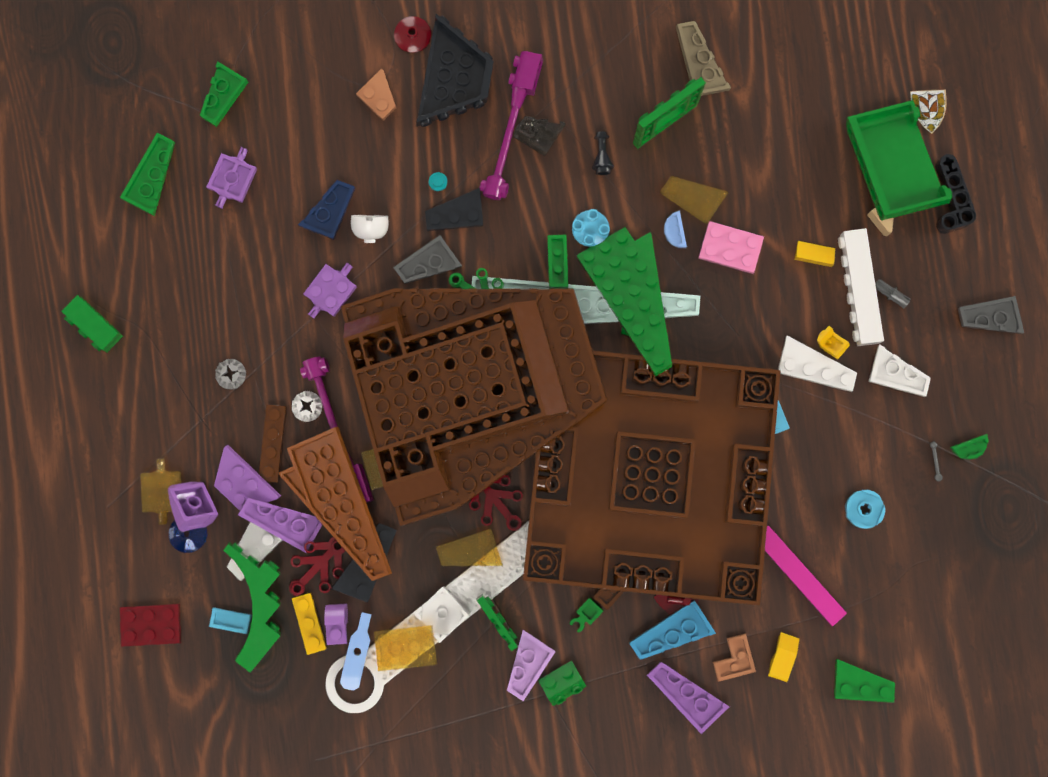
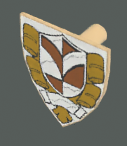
M946 90L910 91L911 100L914 101L915 106H918L920 110L919 122L932 134L940 126L945 115Z

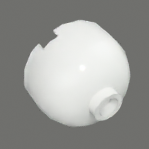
M351 215V229L355 236L364 239V243H375V239L382 238L388 231V216Z

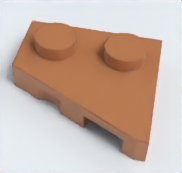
M381 68L356 95L384 121L396 109V105L384 70Z

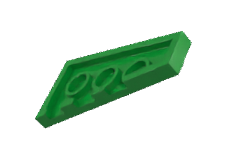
M156 133L120 196L122 200L154 217L175 145L173 140Z

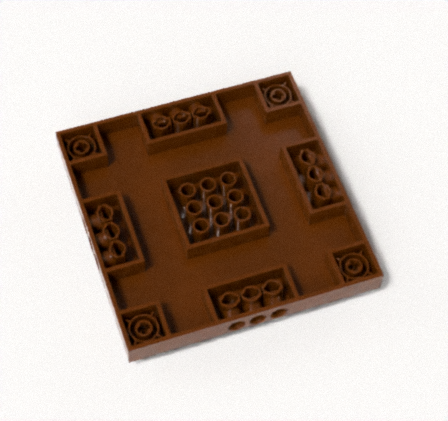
M593 351L608 401L536 452L523 580L760 606L781 370L671 359L672 367L655 376L642 356Z

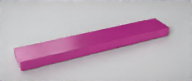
M767 525L765 552L831 626H834L847 613L770 526Z

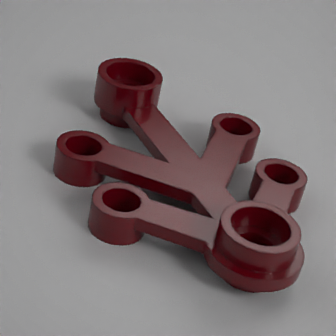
M504 475L494 483L507 487L510 485L511 479L509 476ZM504 477L509 479V482L506 485L501 483V480ZM490 486L483 490L486 498L484 515L481 518L482 524L485 526L492 524L493 518L491 513L492 504H494L507 520L506 525L508 529L512 531L518 530L522 525L521 519L516 515H512L499 498L512 499L515 502H519L523 498L522 492L519 490L513 492L494 490ZM516 492L521 494V497L518 500L513 498V495ZM480 493L473 497L469 503V507L473 511H477L481 507L479 501ZM474 501L478 502L479 504L478 508L473 509L471 507V504ZM486 516L490 517L491 519L490 523L485 524L483 522V519ZM511 520H517L518 525L512 527L510 525Z
M331 537L328 542H305L304 550L307 553H313L315 550H327L323 555H293L291 557V565L295 568L304 564H313L300 579H294L290 582L289 591L292 595H301L305 590V585L319 570L321 581L319 583V590L322 593H328L331 589L328 582V560L333 555L334 568L332 574L334 578L339 579L341 575L337 576L334 573L338 569L342 572L344 571L342 568V553L346 550L342 546L338 549L334 548V544L338 542L334 537ZM313 544L314 547L312 550H308L306 546ZM299 558L300 562L294 564L293 559ZM323 584L328 585L326 590L321 589ZM299 585L301 589L294 591V586Z

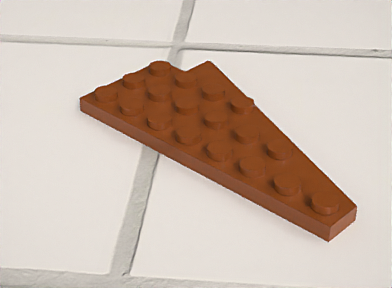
M334 427L288 447L287 450L293 467L279 472L280 477L372 581L392 574L339 427Z

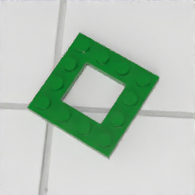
M702 77L697 80L692 79L681 92L680 90L675 91L670 96V100L665 103L664 101L660 102L654 107L655 110L649 114L647 112L638 119L639 122L633 141L637 149L697 107L706 84Z

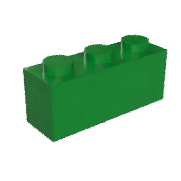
M79 295L61 311L66 315L64 319L72 326L75 324L79 328L78 332L85 339L89 337L93 341L91 345L99 352L103 350L108 353L123 337L118 330Z

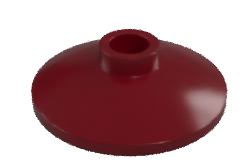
M406 17L395 28V42L405 52H420L430 43L431 29L428 23L419 17ZM415 30L416 32L414 35H410L409 31Z

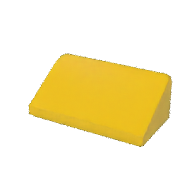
M798 241L794 260L832 267L835 260V248Z

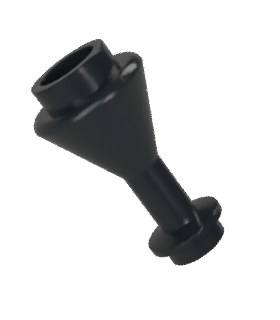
M601 131L597 132L594 139L598 140L599 152L592 165V169L596 171V175H609L614 168L606 152V139H609V135H607V132Z

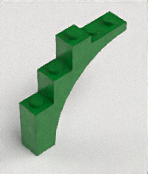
M229 542L223 551L235 561L242 571L249 586L252 599L250 632L235 661L251 673L281 635L280 628L272 621L270 623L267 622L281 603L278 601L280 598L274 592H267L268 588L280 575V571H278L279 567L272 561L268 563L265 560L259 566V561L255 557L245 555L242 552L244 549L235 542L234 544Z

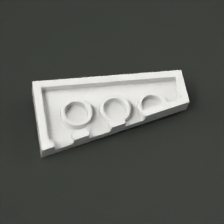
M786 336L778 370H781L780 374L849 392L853 391L857 376L855 371Z

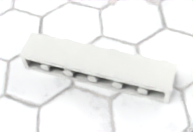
M867 228L844 231L838 238V245L840 249L842 248L843 252L841 264L842 267H845L846 271L844 283L845 286H848L849 291L847 293V302L851 304L852 310L850 312V321L854 323L853 340L857 343V346L880 344L884 341Z

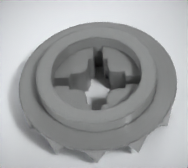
M226 359L219 363L215 370V379L225 389L238 388L246 378L245 367L235 359ZM228 367L231 371L236 372L232 375V381L228 376H223L228 373Z

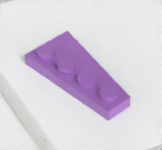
M247 498L238 514L240 517L307 553L304 550L305 542L313 541L323 525L316 516Z
M662 662L647 674L701 734L729 708L728 705Z

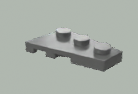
M439 235L393 268L404 284L460 268L462 265L441 235Z
M1016 296L958 308L962 327L1017 334L1024 333Z

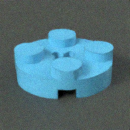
M871 490L854 492L848 498L845 505L846 518L851 524L862 529L878 525L885 515V505H883L882 498ZM867 504L870 512L862 514L860 507Z

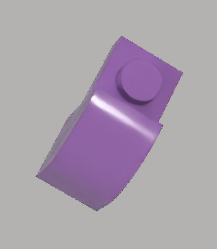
M347 603L326 605L324 621L327 645L347 644Z

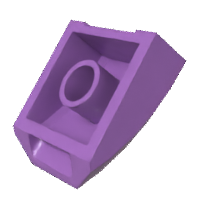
M186 482L168 487L171 509L180 531L205 528L214 522L218 512L203 482Z

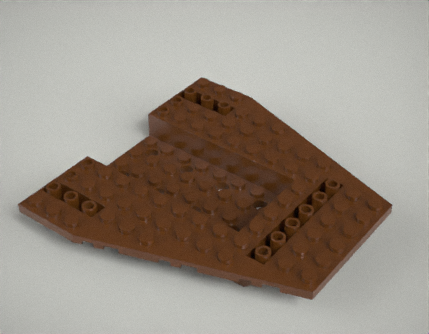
M393 288L341 306L345 320L343 335L345 347L382 484L396 509L400 526L458 509L608 401L574 289ZM487 347H490L492 349V355L488 358H485L483 356V350ZM450 359H453L455 361V367L451 370H448L446 368V362ZM417 371L418 379L411 382L409 379L410 373ZM376 383L382 385V390L379 393H374L373 386ZM496 385L503 386L502 394H494L493 389ZM461 396L465 397V405L458 407L456 404L457 399ZM423 408H427L429 411V415L425 419H422L419 414ZM386 420L392 422V427L388 431H385L383 428V423Z

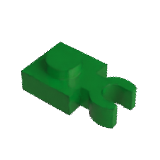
M589 597L576 611L580 616L573 618L570 621V625L574 624V622H579L580 628L577 630L579 633L584 629L585 622L591 625L604 610Z

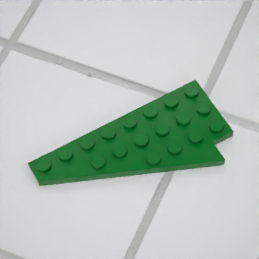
M626 227L605 238L600 244L591 246L576 256L654 375L657 376L671 368L672 361L652 234L649 232L635 241Z

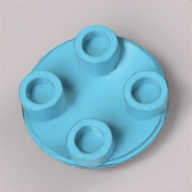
M595 209L581 212L576 216L572 224L574 238L580 244L587 247L600 244L608 237L610 232L608 220Z

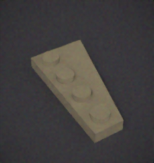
M691 21L677 24L676 31L689 80H697L702 77L706 82L701 96L729 91L731 87L728 82L726 83L720 67L718 68L712 51H709L705 44L706 40L696 22Z

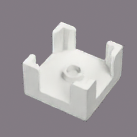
M444 586L414 612V615L419 620H422L431 630L439 643L470 616Z

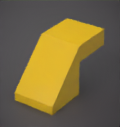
M780 633L776 652L770 662L768 676L784 682L788 681L797 655L799 638Z

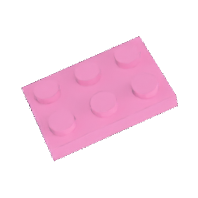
M709 221L699 259L753 274L764 237Z

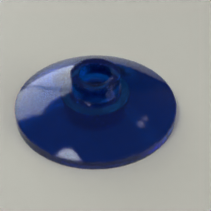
M174 520L169 528L170 543L180 552H195L206 542L207 527L188 530L189 536L184 537L183 532L178 529Z

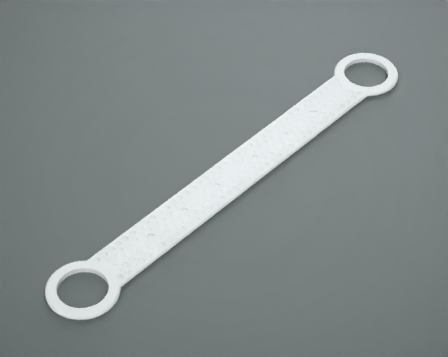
M529 521L445 587L470 616L481 608L476 601L477 597L483 594L485 598L489 596L492 600L524 574ZM413 612L368 648L364 666L371 671L374 677L375 686L372 695L366 701L358 704L348 703L340 698L335 688V679L340 669L344 667L346 656H343L333 663L326 676V692L329 699L337 708L348 713H361L369 710L379 701L384 685L439 641Z

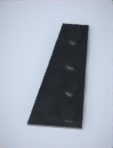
M378 523L375 528L384 553L387 556L397 530ZM352 559L331 589L368 603L377 579L372 581Z

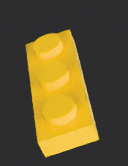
M312 593L292 598L307 655L326 650L327 647Z

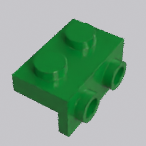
M572 660L538 680L553 706L563 703L566 698L580 693L586 687Z

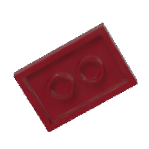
M180 604L120 607L121 647L181 643Z

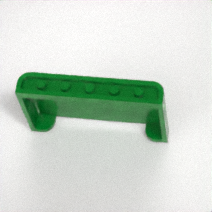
M913 100L847 117V133L881 221L949 204L952 199L951 189L947 188L946 185L941 186L917 126L920 110L918 106H915Z

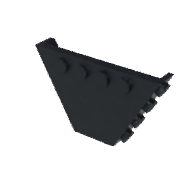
M437 14L435 15L434 30L416 127L429 126L432 124V121L438 119L439 121H444L455 113L457 115L467 112V109L473 107L474 109L481 108L485 105L484 103H487L494 63L492 56L486 51L482 52L473 40H468L464 37L460 29H454L444 16Z

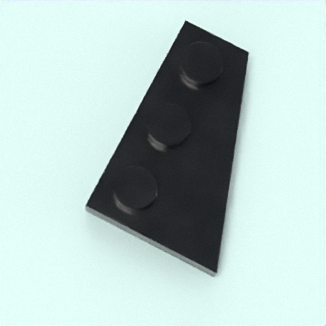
M480 188L425 211L427 231L483 226Z

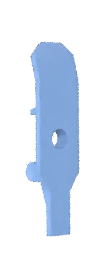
M361 613L358 630L350 638L340 680L344 689L354 691L360 686L370 644L368 627L372 614ZM355 648H359L361 650L360 655L355 654Z

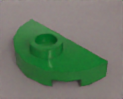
M984 434L950 447V449L959 458L966 460L976 459L984 454L989 442L988 435Z

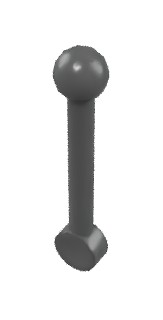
M932 441L930 447L932 448L936 471L934 479L941 481L943 476L939 471L936 452L937 443Z

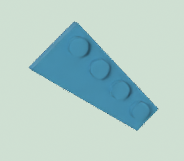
M693 600L690 605H685L629 643L641 660L688 642L716 634L695 600Z

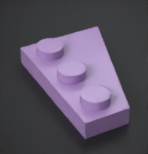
M524 630L522 631L507 688L508 692L522 701L525 700L555 653L553 649Z

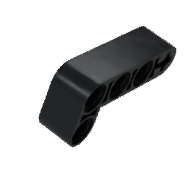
M946 154L935 165L941 186L946 185L952 191V199L948 204L951 212L943 215L936 223L937 230L943 234L966 228L976 220V212L955 156ZM949 179H953L956 182V186H952L949 183ZM956 196L962 199V204L956 202ZM962 214L968 216V222L962 219ZM944 220H948L951 224V227H946L944 225Z

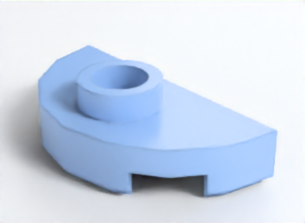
M679 210L667 218L664 225V235L672 246L686 248Z

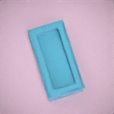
M213 607L209 627L248 634L252 615Z

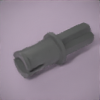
M880 279L876 281V290L887 296V300H892L903 309L909 304L911 298L898 291L897 287L893 288Z

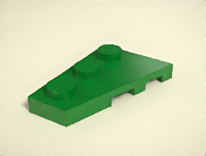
M218 61L215 75L210 82L212 85L209 94L205 97L200 113L201 118L215 127L219 125L249 82L246 78Z
M483 594L477 597L476 601L489 620L495 625L500 636L508 643L509 649L511 651L518 647L515 641L517 636L511 628L507 630L503 624L506 620L501 613H495L492 608L495 606L489 596L485 598Z
M836 659L835 699L894 703V682Z

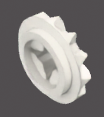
M309 391L297 394L292 401L293 414L304 422L317 419L322 412L320 397ZM302 400L306 403L312 402L310 405L312 413L308 410H302L304 407Z

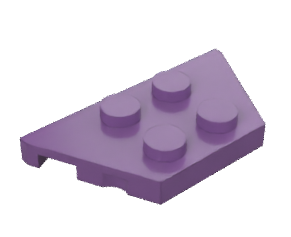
M229 445L224 447L214 486L238 510H241L247 498L267 503L281 497Z

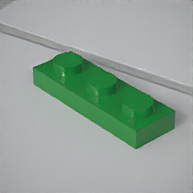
M548 235L549 289H568L567 235Z

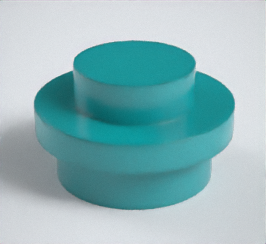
M436 172L430 176L429 186L432 190L442 191L447 187V177L443 173Z

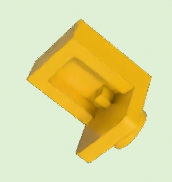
M830 326L826 330H822L818 335L817 342L820 348L837 360L850 346L849 342L834 333L833 328Z

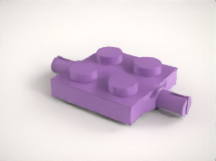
M241 147L237 157H230L221 153L207 184V189L220 195L215 206L223 209L226 199H233L243 203L257 168L244 161L248 152L247 149Z
M346 263L342 270L338 271L325 264L303 293L314 304L308 315L315 319L319 311L322 310L328 312L333 317L336 316L341 306L346 303L357 288L346 277L353 268L351 265Z

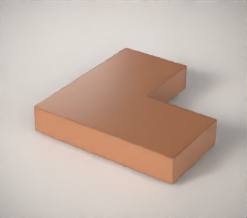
M746 633L726 638L731 657L713 662L717 681L756 672Z

